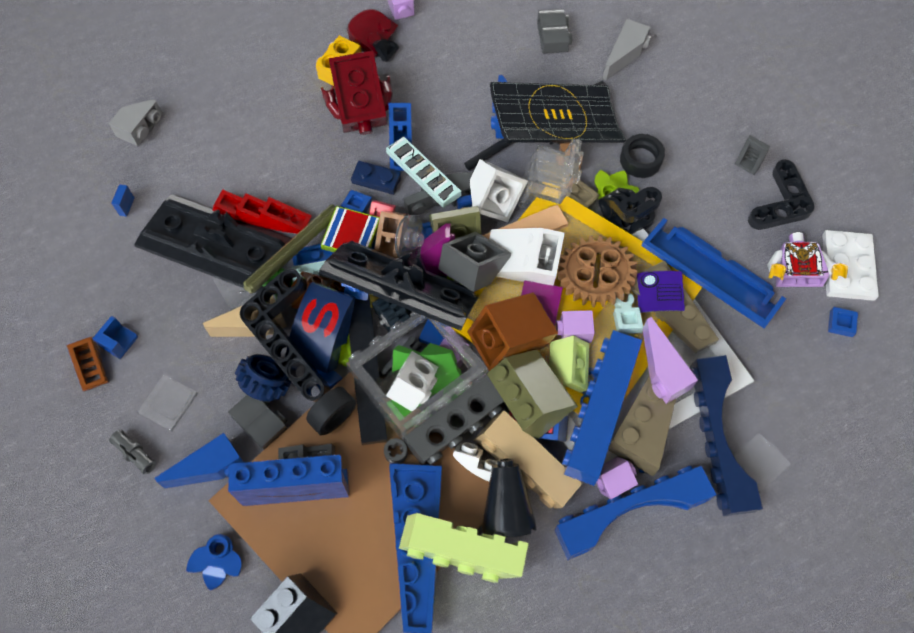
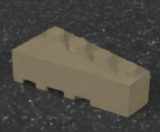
M650 375L611 441L608 451L630 461L637 468L654 476L660 468L676 399L666 404L662 398H658L652 389Z

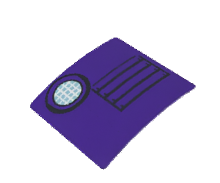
M682 271L637 273L640 295L638 294V307L640 313L685 311Z

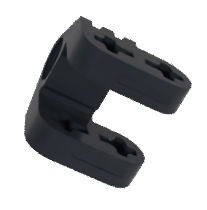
M655 187L644 188L636 194L630 189L617 188L600 198L599 206L603 217L621 228L622 225L624 227L631 225L629 231L627 229L623 230L632 235L643 228L646 230L652 225L655 218L654 211L660 205L662 193ZM646 197L655 199L654 201L650 199L645 202Z

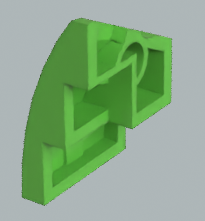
M432 343L421 353L400 345L393 349L392 383L400 368L413 351L438 366L435 377L438 380L430 391L432 393L428 400L452 402L465 392L462 383L463 375L457 366L453 350Z

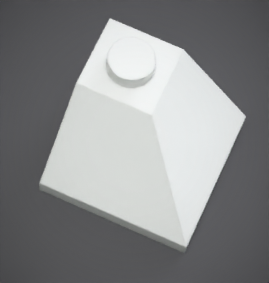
M479 159L470 179L472 206H478L482 215L508 222L528 181L495 164Z

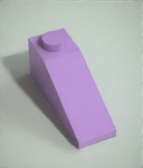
M650 317L646 320L642 329L650 380L656 396L660 399L662 398L667 404L691 390L698 379L653 318Z

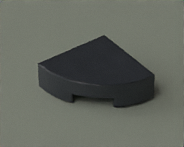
M380 39L372 43L382 61H388L399 49L395 42L387 39Z

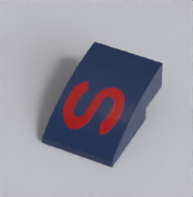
M311 282L298 308L289 337L315 369L329 373L337 369L341 346L347 343L355 297ZM289 347L286 348L285 357L289 354Z

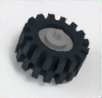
M381 298L372 302L374 311L380 320V325H383L393 338L398 339L413 329V323L405 312V308Z

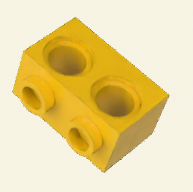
M338 36L334 42L330 43L328 50L322 57L318 58L315 64L318 79L334 86L329 58L361 53V46Z

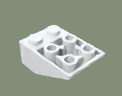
M544 228L491 229L489 240L511 252V257L496 277L521 282L525 280L553 286L565 233Z

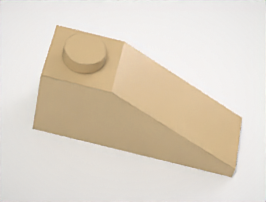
M273 295L270 298V304L276 302ZM241 307L203 323L210 337L255 336L240 318ZM258 310L252 313L251 320H255L258 317ZM278 314L274 319L283 329L287 325L282 314ZM269 329L266 332V336L273 335L274 329Z

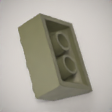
M538 350L505 357L487 373L521 429L536 439L543 436L578 407Z

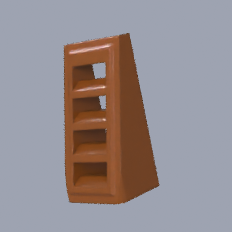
M93 337L67 345L83 392L109 383L97 343L92 339ZM87 349L91 350L90 353L79 356V352ZM93 357L94 361L82 365L81 361ZM96 365V370L84 374V369ZM99 374L100 379L87 383L86 378Z

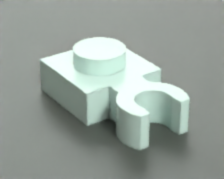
M628 294L627 302H623L617 297L615 300L613 313L616 330L623 334L642 333L644 327L639 307L632 308L634 302L632 294Z

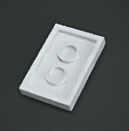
M825 230L822 234L823 251L834 263H843L848 266V274L845 279L842 276H838L837 280H832L829 274L826 281V295L829 297L875 301L879 295L873 234Z

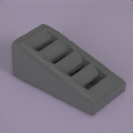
M749 135L735 165L755 175L764 161L770 146Z

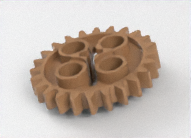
M601 235L597 241H594L593 237L589 236L588 242H585L583 238H580L579 245L572 242L571 249L565 248L564 255H560V263L558 264V280H561L560 287L566 288V295L574 293L573 301L582 298V305L591 301L592 307H595L597 302H600L602 307H605L608 300L612 305H615L616 297L623 300L624 293L630 294L631 287L635 286L637 262L633 261V254H627L628 247L620 249V241L612 244V238L609 237L605 242ZM600 254L598 287L594 288L596 255Z

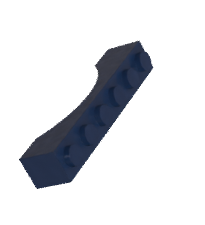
M727 356L696 359L690 365V370L698 379L694 385V402L696 407H699L701 414L699 418L700 429L702 432H705L706 436L705 452L712 463L711 479L716 484L718 490L716 496L717 506L719 510H722L723 517L754 513L762 510L763 507L757 482L738 464L728 447L723 431V401L732 381Z

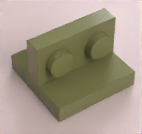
M478 206L429 215L433 233L448 223L450 224V233H455V239L473 232L481 234L480 210Z

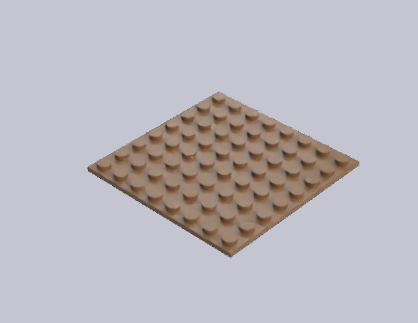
M352 370L333 388L343 387L356 400ZM380 377L387 441L395 438L404 441V436L426 420L422 417L409 428L403 430L388 410L387 403L392 399L386 395L391 386ZM357 401L351 415L337 429L322 436L307 422L306 417L309 412L307 410L251 462L278 460V448L297 445L312 447L333 444L335 446V455H340L342 458V469L348 470L349 497L242 506L228 492L227 483L208 501L282 582L287 576L301 573L338 614L326 626L325 630L328 633H378L401 610L389 470L390 463L384 455V446L387 442L369 445L361 444ZM439 433L429 435L432 443L439 444L443 441ZM397 446L395 449L390 448L389 450L392 457H395L396 454H402L400 446ZM407 447V458L401 464L421 465ZM448 447L441 452L443 456L437 462L430 465L442 466L439 519L452 522L453 529H456L457 526L479 529L483 523L489 481L480 478L466 469L453 456L455 448L451 450ZM436 565V572L441 568V566Z

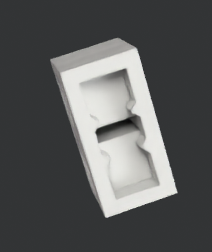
M412 351L400 368L386 396L414 412L419 404L424 406L432 393L430 391L438 380L435 377L438 366Z

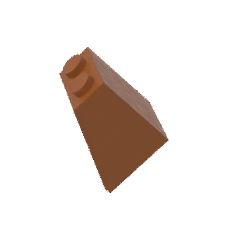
M534 292L485 305L467 331L488 371L493 369L505 357L540 350L548 346L558 334Z

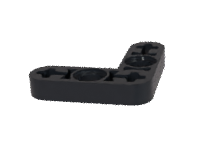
M790 160L778 161L772 172L784 201L755 207L748 217V223L752 228L763 230L805 220L813 212L814 202L796 166ZM787 186H795L799 192L792 193L788 190ZM781 209L786 212L787 216L780 217L776 214L775 210Z

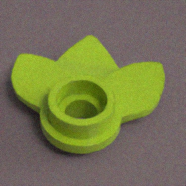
M600 170L595 176L594 183L598 189L597 193L600 195L598 200L617 188L630 189L635 194L639 191L638 187L628 185L627 174L624 170L610 176Z

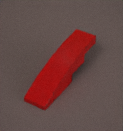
M223 189L212 211L220 210L219 214L222 215L228 213L233 219L251 225L298 234L306 227L312 217L310 214L271 197H268L265 202L247 193L242 198Z

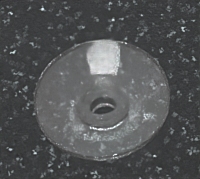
M407 215L400 221L397 227L395 250L398 258L408 252H412V255L409 257V261L412 262L419 255L421 246L424 243V229L418 216Z

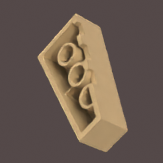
M505 410L491 419L473 439L496 460L513 459L514 463L519 464L525 487L538 494L540 501L548 508H563L582 485L579 480L564 475L566 468L537 440L524 432L520 425Z

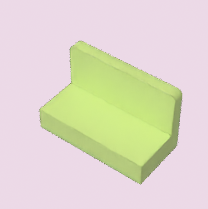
M574 335L550 343L549 366L560 382L563 383L564 387H569L577 392H585L588 387L589 343Z

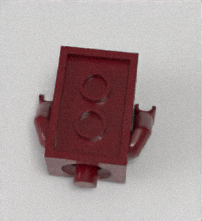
M373 50L329 58L334 86L331 85V89L328 91L321 87V91L330 113L335 119L341 120L343 133L359 130L360 135L372 133V128L385 126L387 122L386 111L389 109V103L392 101L393 92L390 76L387 75V80L385 81L380 80V77H378Z

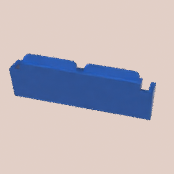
M663 218L643 241L641 246L676 270L682 271V274L762 328H765L786 298L782 296L774 305L769 301L775 294L772 285L734 260L726 261L722 258L719 250L683 227H674L667 234L663 230L668 220Z

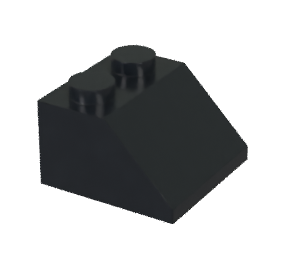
M299 573L287 576L250 619L262 633H321L338 613L310 582Z

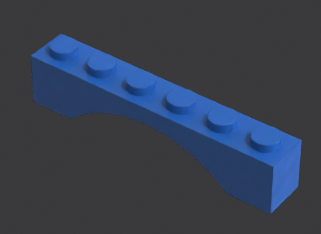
M691 465L679 470L677 472L678 475L669 478L668 475H665L655 480V485L646 488L645 485H641L632 489L629 496L622 498L621 495H618L613 499H608L605 506L598 508L597 504L583 510V515L574 518L573 514L561 518L558 521L559 525L556 526L554 531L567 560L592 551L605 528L616 518L631 510L655 505L689 510L713 499L717 494L703 467L699 466L693 469Z

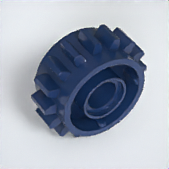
M262 354L247 356L246 360L242 358L234 373L237 375L236 381H238L240 389L248 396L260 401H273L280 399L281 396L284 397L291 384L287 375L274 359Z

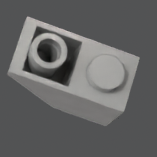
M151 99L121 107L109 122V125L116 137L139 146L142 140L148 136L153 126L159 122L163 114L157 101Z

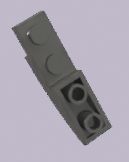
M473 172L445 175L461 190L460 197L471 195L470 179ZM422 187L420 192L404 198L405 212L411 216L420 215L434 206H441ZM456 200L451 203L453 207L457 206Z

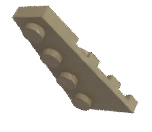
M662 261L640 273L672 270L665 261ZM636 277L635 286L631 287V290L638 296L640 293ZM683 288L685 311L654 312L656 313L655 316L662 322L665 321L673 329L672 332L696 354L716 344L719 338Z

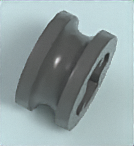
M397 438L387 441L384 446L386 460L392 464L404 462L408 455L405 442ZM397 446H400L402 454H396L395 457H392L391 451H389L390 448L395 449Z

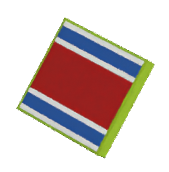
M336 206L322 240L321 249L335 252L343 243L354 241L371 248L378 231L380 217Z

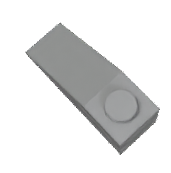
M626 19L605 65L602 79H609L641 55L643 48H648L651 36H648L650 26Z

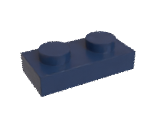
M358 160L351 177V183L394 195L401 178V172Z

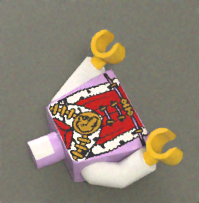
M800 232L790 234V242L783 243L781 249L773 254L767 264L770 272L768 278L772 279L773 276H777L776 287H823L829 274L832 280H837L838 276H842L845 279L848 274V266L846 264L834 263L820 249L818 243L805 242L804 234Z

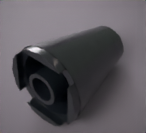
M499 459L497 464L492 465L482 532L489 535H494L493 531L501 532L504 537L529 535L532 533L531 529L536 531L537 528L520 466L514 463L513 459Z

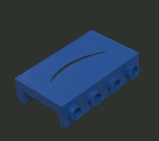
M340 455L232 463L229 465L228 492L242 506L349 497L348 470L342 469V458Z

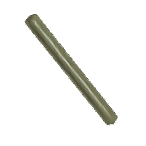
M333 204L329 205L243 283L245 291H248L250 294L255 293L327 227L336 207Z

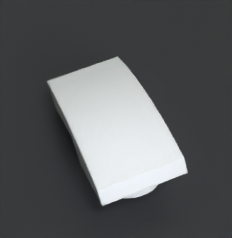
M460 443L453 453L455 459L466 469L487 481H490L492 465L497 464L495 460H481L483 450L473 443Z

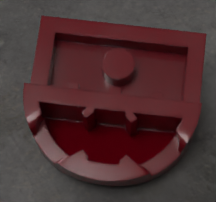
M369 9L355 15L350 20L347 31L350 41L359 44L366 52L373 50L374 57H376L378 53L372 43L380 39L389 40L398 25L380 11Z

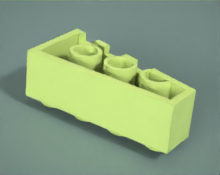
M419 513L407 516L399 549L408 551L407 556L420 560L428 557L433 559L432 563L441 567H449V564L457 566V571L460 573L474 575V572L483 575V580L498 583L499 579L522 577L529 543L522 541L512 544L504 543V536L497 534H481L479 536L478 529L457 526L456 529H453L452 522Z

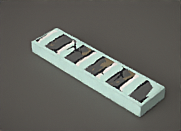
M402 137L386 148V153L443 208L461 196V190L405 137Z

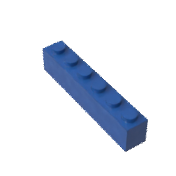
M615 330L612 331L610 338H604L600 352L604 353L602 360L597 359L593 373L597 374L595 382L590 380L585 395L590 396L588 403H582L578 418L582 419L580 427L575 425L570 441L574 442L572 450H566L562 462L563 465H566L564 475L593 486L598 481L642 340Z

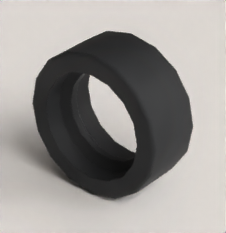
M649 134L632 135L625 141L622 147L620 163L629 175L636 178L651 177L659 171L665 157V149L662 143L654 136ZM636 148L646 149L654 155L655 161L648 164L636 162L630 157L629 152Z
M338 386L317 400L307 413L306 420L320 436L327 435L337 429L355 409L356 400L343 387Z

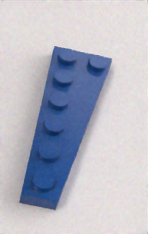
M390 463L389 470L403 633H432L436 565L432 563L433 559L428 557L420 560L407 556L408 551L399 549L408 515L419 513L439 519L442 466Z

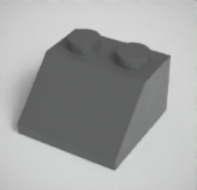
M473 232L443 244L439 270L475 292L492 283L511 257V252L481 234Z

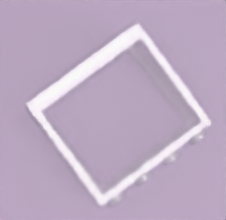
M413 311L410 314V318L404 322L398 321L390 328L389 333L383 337L379 335L369 343L370 346L367 349L356 351L348 358L349 361L346 363L350 373L402 441H404V436L483 379L488 369L450 326ZM428 318L468 370L407 416L403 417L362 365Z

